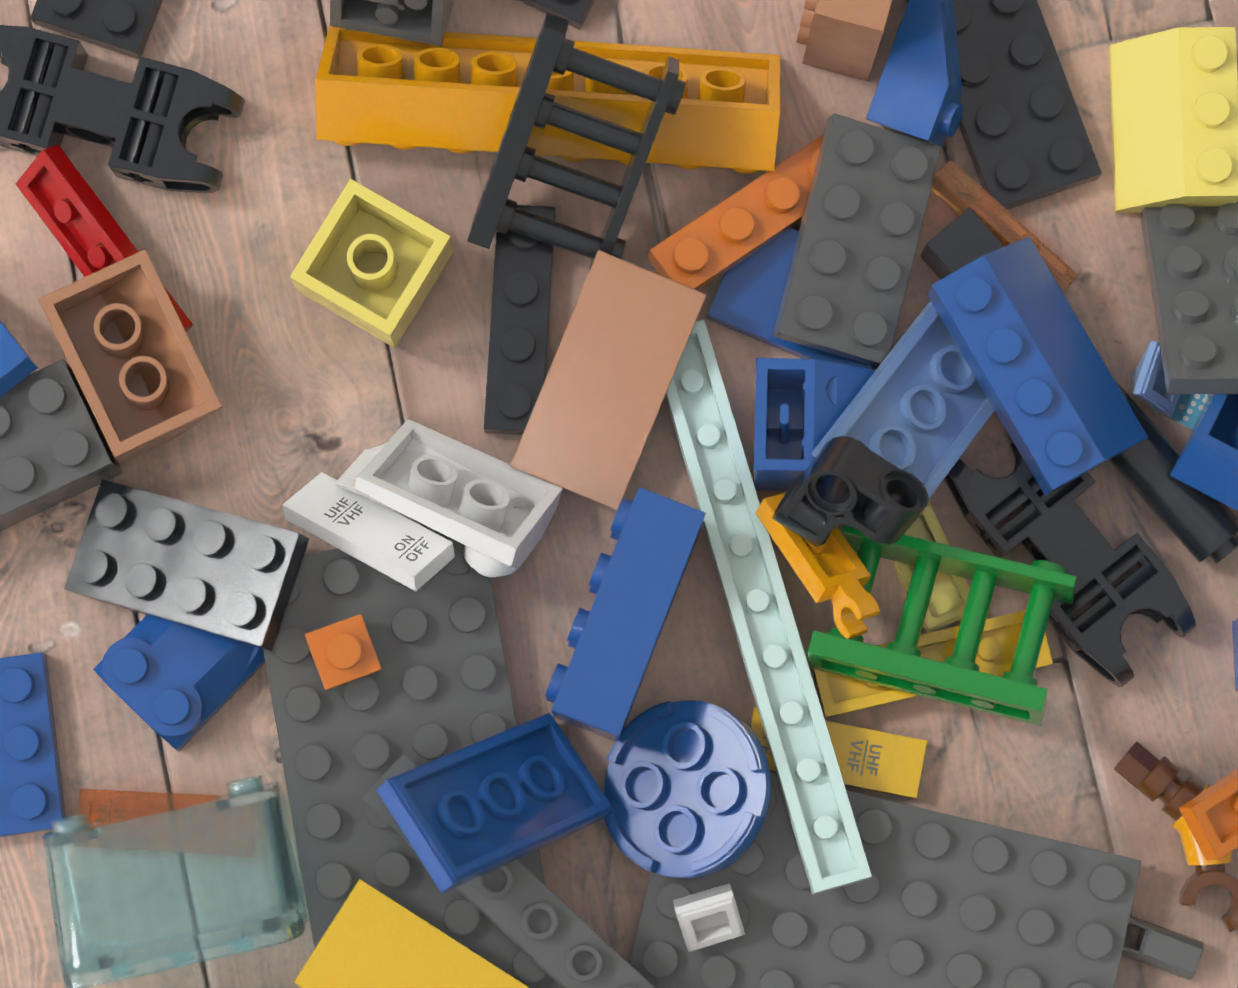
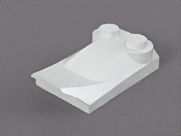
M410 419L404 422L388 442L365 449L335 482V485L371 499L464 544L463 554L467 563L479 574L492 578L510 575L519 569L544 535L558 507L563 490L559 486L513 468L508 463Z

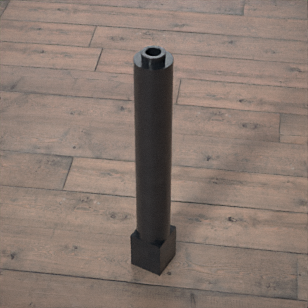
M969 207L926 244L920 257L941 280L981 256L1005 246ZM1117 383L1148 438L1110 459V463L1199 563L1210 556L1217 564L1238 547V535L1236 534L1238 531V517L1227 505L1170 476L1180 452Z

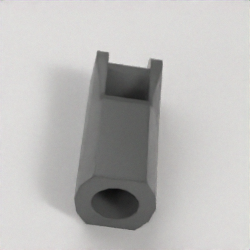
M1130 915L1128 924L1140 928L1141 931L1135 949L1123 946L1122 955L1184 979H1192L1203 952V942Z

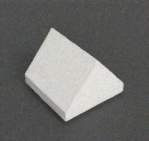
M730 883L673 900L676 916L688 952L745 935Z

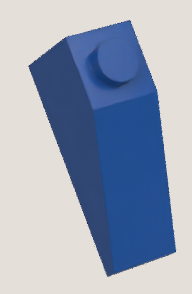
M909 0L866 119L885 128L943 147L946 137H952L957 131L963 115V104L959 103L963 93L954 0Z

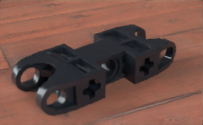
M0 25L1 64L9 69L8 81L0 91V146L38 156L43 149L56 145L61 147L64 135L113 147L108 166L118 178L167 191L193 193L219 191L224 174L211 166L196 162L197 156L186 150V139L191 129L198 123L207 120L218 121L220 115L231 118L241 117L245 100L239 94L193 70L141 56L132 83L84 71L88 54L79 40L30 27Z
M1014 442L1011 443V446L1015 452L1016 465L1013 473L1007 477L993 478L984 475L978 469L972 472L961 459H958L944 480L964 518L996 557H1004L1022 543L1035 560L1059 564L1067 570L1066 574L1077 576L1073 603L1069 604L1053 600L1048 621L1072 651L1105 679L1118 687H1123L1135 676L1131 667L1122 656L1126 650L1121 642L1120 633L1123 622L1130 614L1148 616L1156 623L1162 620L1170 630L1181 638H1184L1196 628L1192 610L1175 578L1138 532L1116 549H1113L1074 500L1096 483L1089 473L1082 475L1047 496L1043 494L1039 497L1037 492L1041 488ZM1021 505L1025 508L1001 529L997 530L995 528L998 523ZM1136 563L1140 566L1115 587L1111 585L1112 582ZM1096 596L1099 599L1074 620H1070L1069 617Z

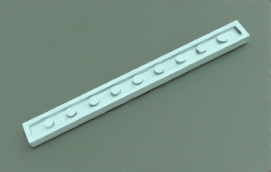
M705 320L696 321L665 398L698 510L706 513L703 527L812 895L868 880L872 875L768 531L755 514L760 503Z

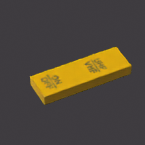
M754 707L750 729L758 738L765 752L769 770L776 772L758 709ZM825 721L844 785L912 799L917 798L927 740Z

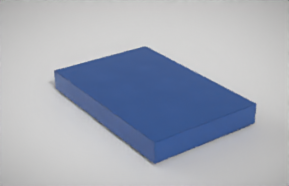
M789 228L757 252L725 272L706 319L802 359H818L872 369L871 365L773 337L799 231Z

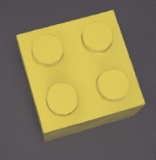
M350 179L297 264L290 279L297 292L396 348L454 253L451 236Z

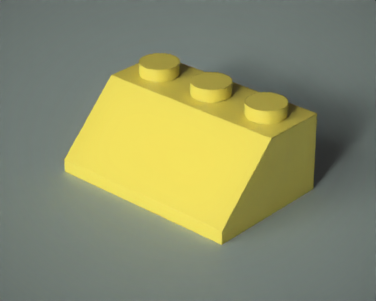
M1180 27L1111 44L1109 47L1115 213H1142L1144 207H1164L1167 204H1184L1188 207H1221L1227 203H1236L1238 201L1236 28Z

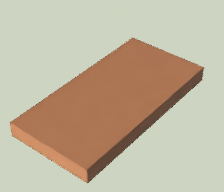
M598 250L510 466L618 510L707 294Z

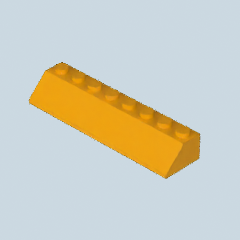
M329 25L315 79L316 140L333 141L343 146H353L360 143L385 144L401 150H410L417 147L443 148L458 154L474 151L497 152L537 38L445 32L442 46ZM574 41L573 48L659 79L668 56L679 60L678 79L686 82L685 90L675 115L664 113L646 163L674 164L679 168L690 170L698 169L702 166L731 168L739 173L775 170L780 119V55ZM565 70L564 75L553 72L546 93L555 96L554 102L637 132L641 131L651 104L650 100ZM547 124L544 129L533 126L526 145L536 149L535 155L559 156L573 162L587 159L617 160L622 164L628 165L632 155Z

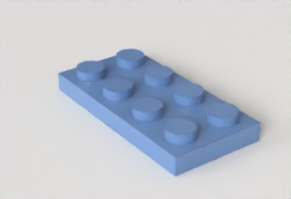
M931 301L928 302L811 453L816 458L825 444L832 438L839 436L855 438L899 469L913 474L922 482L929 498L995 411Z

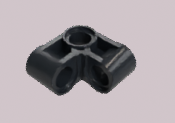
M839 436L829 440L807 470L795 479L777 506L772 519L815 547L824 545L833 528H838L841 523L848 527L852 526L878 543L890 545L897 543L927 507L929 496L922 482L913 474L899 469L870 450L861 441L852 437Z

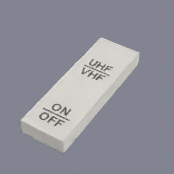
M323 472L282 504L285 520L414 591L421 588L455 557L453 542L382 504L336 486L335 482L337 480Z

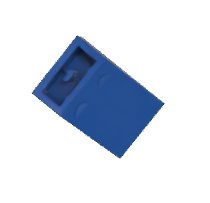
M756 358L755 490L787 491L800 474H803L815 459L811 454L876 370L818 359Z

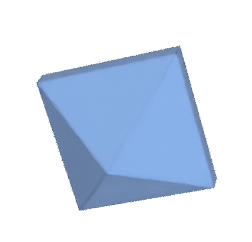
M1151 341L1131 375L1132 391L1136 397L1164 416L1172 417L1180 394H1167L1160 343L1158 341Z

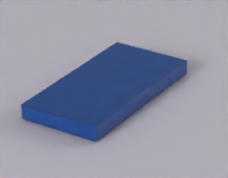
M551 713L389 778L376 790L442 894L599 822L614 810Z

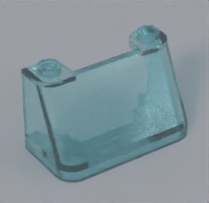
M261 775L237 779L228 782V793L221 795L215 801L102 826L100 823H88L86 814L74 815L51 822L53 831L46 832L42 836L59 963L65 988L97 986L271 947L300 937L307 924L308 913L278 781L263 784Z

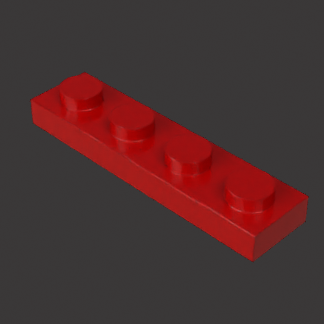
M59 145L43 149L16 182V186L84 277L138 253V250ZM165 288L187 333L193 324Z

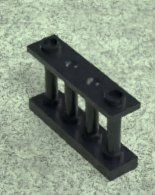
M546 13L474 215L467 242L489 249L495 231L506 235L509 229L591 258V269L598 250L621 259L626 240L618 238L619 232L664 113L675 115L682 99L686 82L678 79L679 60L669 56L659 79L573 48L575 42L565 38L569 20ZM565 70L650 100L651 104L641 131L637 132L554 102L555 96L546 93L552 73L564 75ZM547 124L632 154L621 184L618 185L536 156V149L526 146L533 126L544 129ZM528 177L612 207L601 237L516 208L517 202L508 199L514 179L525 182Z

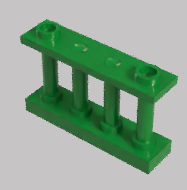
M843 524V536L852 549L857 552V556L871 575L864 586L868 593L871 594L880 558L913 565L914 570L894 642L887 643L886 648L863 643L864 638L861 635L847 639L837 628H831L829 634L814 630L807 652L810 667L1041 726L1047 704L1048 689L1037 686L1038 681L1033 676L1053 600L1072 604L1077 576L1066 574L1067 570L1063 566L1049 561L1035 560L1032 562V565L908 535H903L897 543L890 545L881 544L870 539L852 526L848 527ZM937 572L972 580L952 657H946L944 663L921 657L922 652L917 649ZM995 586L1030 594L1011 669L1004 672L1002 677L979 672L980 667L975 664Z

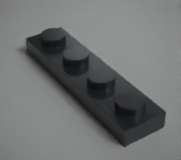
M516 205V208L555 221V207ZM509 229L506 235L496 231L484 433L523 435L546 376L554 245Z

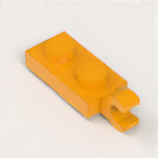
M785 493L764 498L755 514L815 602L832 601L836 627L845 638L850 639L866 634L868 628L862 620L877 616L880 609L874 597L864 589V586L871 577L870 573L839 528H833L824 545L815 547L772 519Z

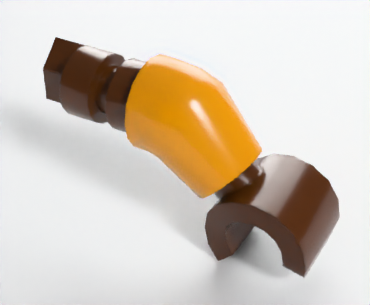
M1136 741L1117 763L1114 770L1152 802L1157 798L1163 801L1165 805L1162 810L1174 820L1171 826L1180 834L1187 865L1195 866V873L1186 879L1180 890L1179 903L1182 906L1195 905L1199 891L1205 886L1212 884L1222 885L1229 893L1230 907L1221 919L1229 932L1234 931L1238 928V880L1225 872V863L1232 862V852L1219 861L1205 860L1179 810L1181 806L1211 786L1206 784L1202 788L1190 777L1183 781L1177 776L1180 771L1179 767L1165 756L1158 760Z

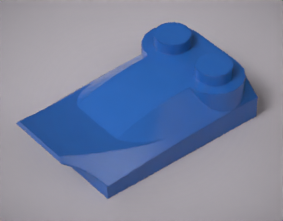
M146 615L123 639L118 640L108 648L103 656V660L93 670L158 735L175 750L180 751L265 664L263 648Z

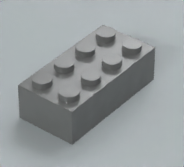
M64 359L28 375L0 398V532L100 485L102 479L108 481L123 474L71 366Z

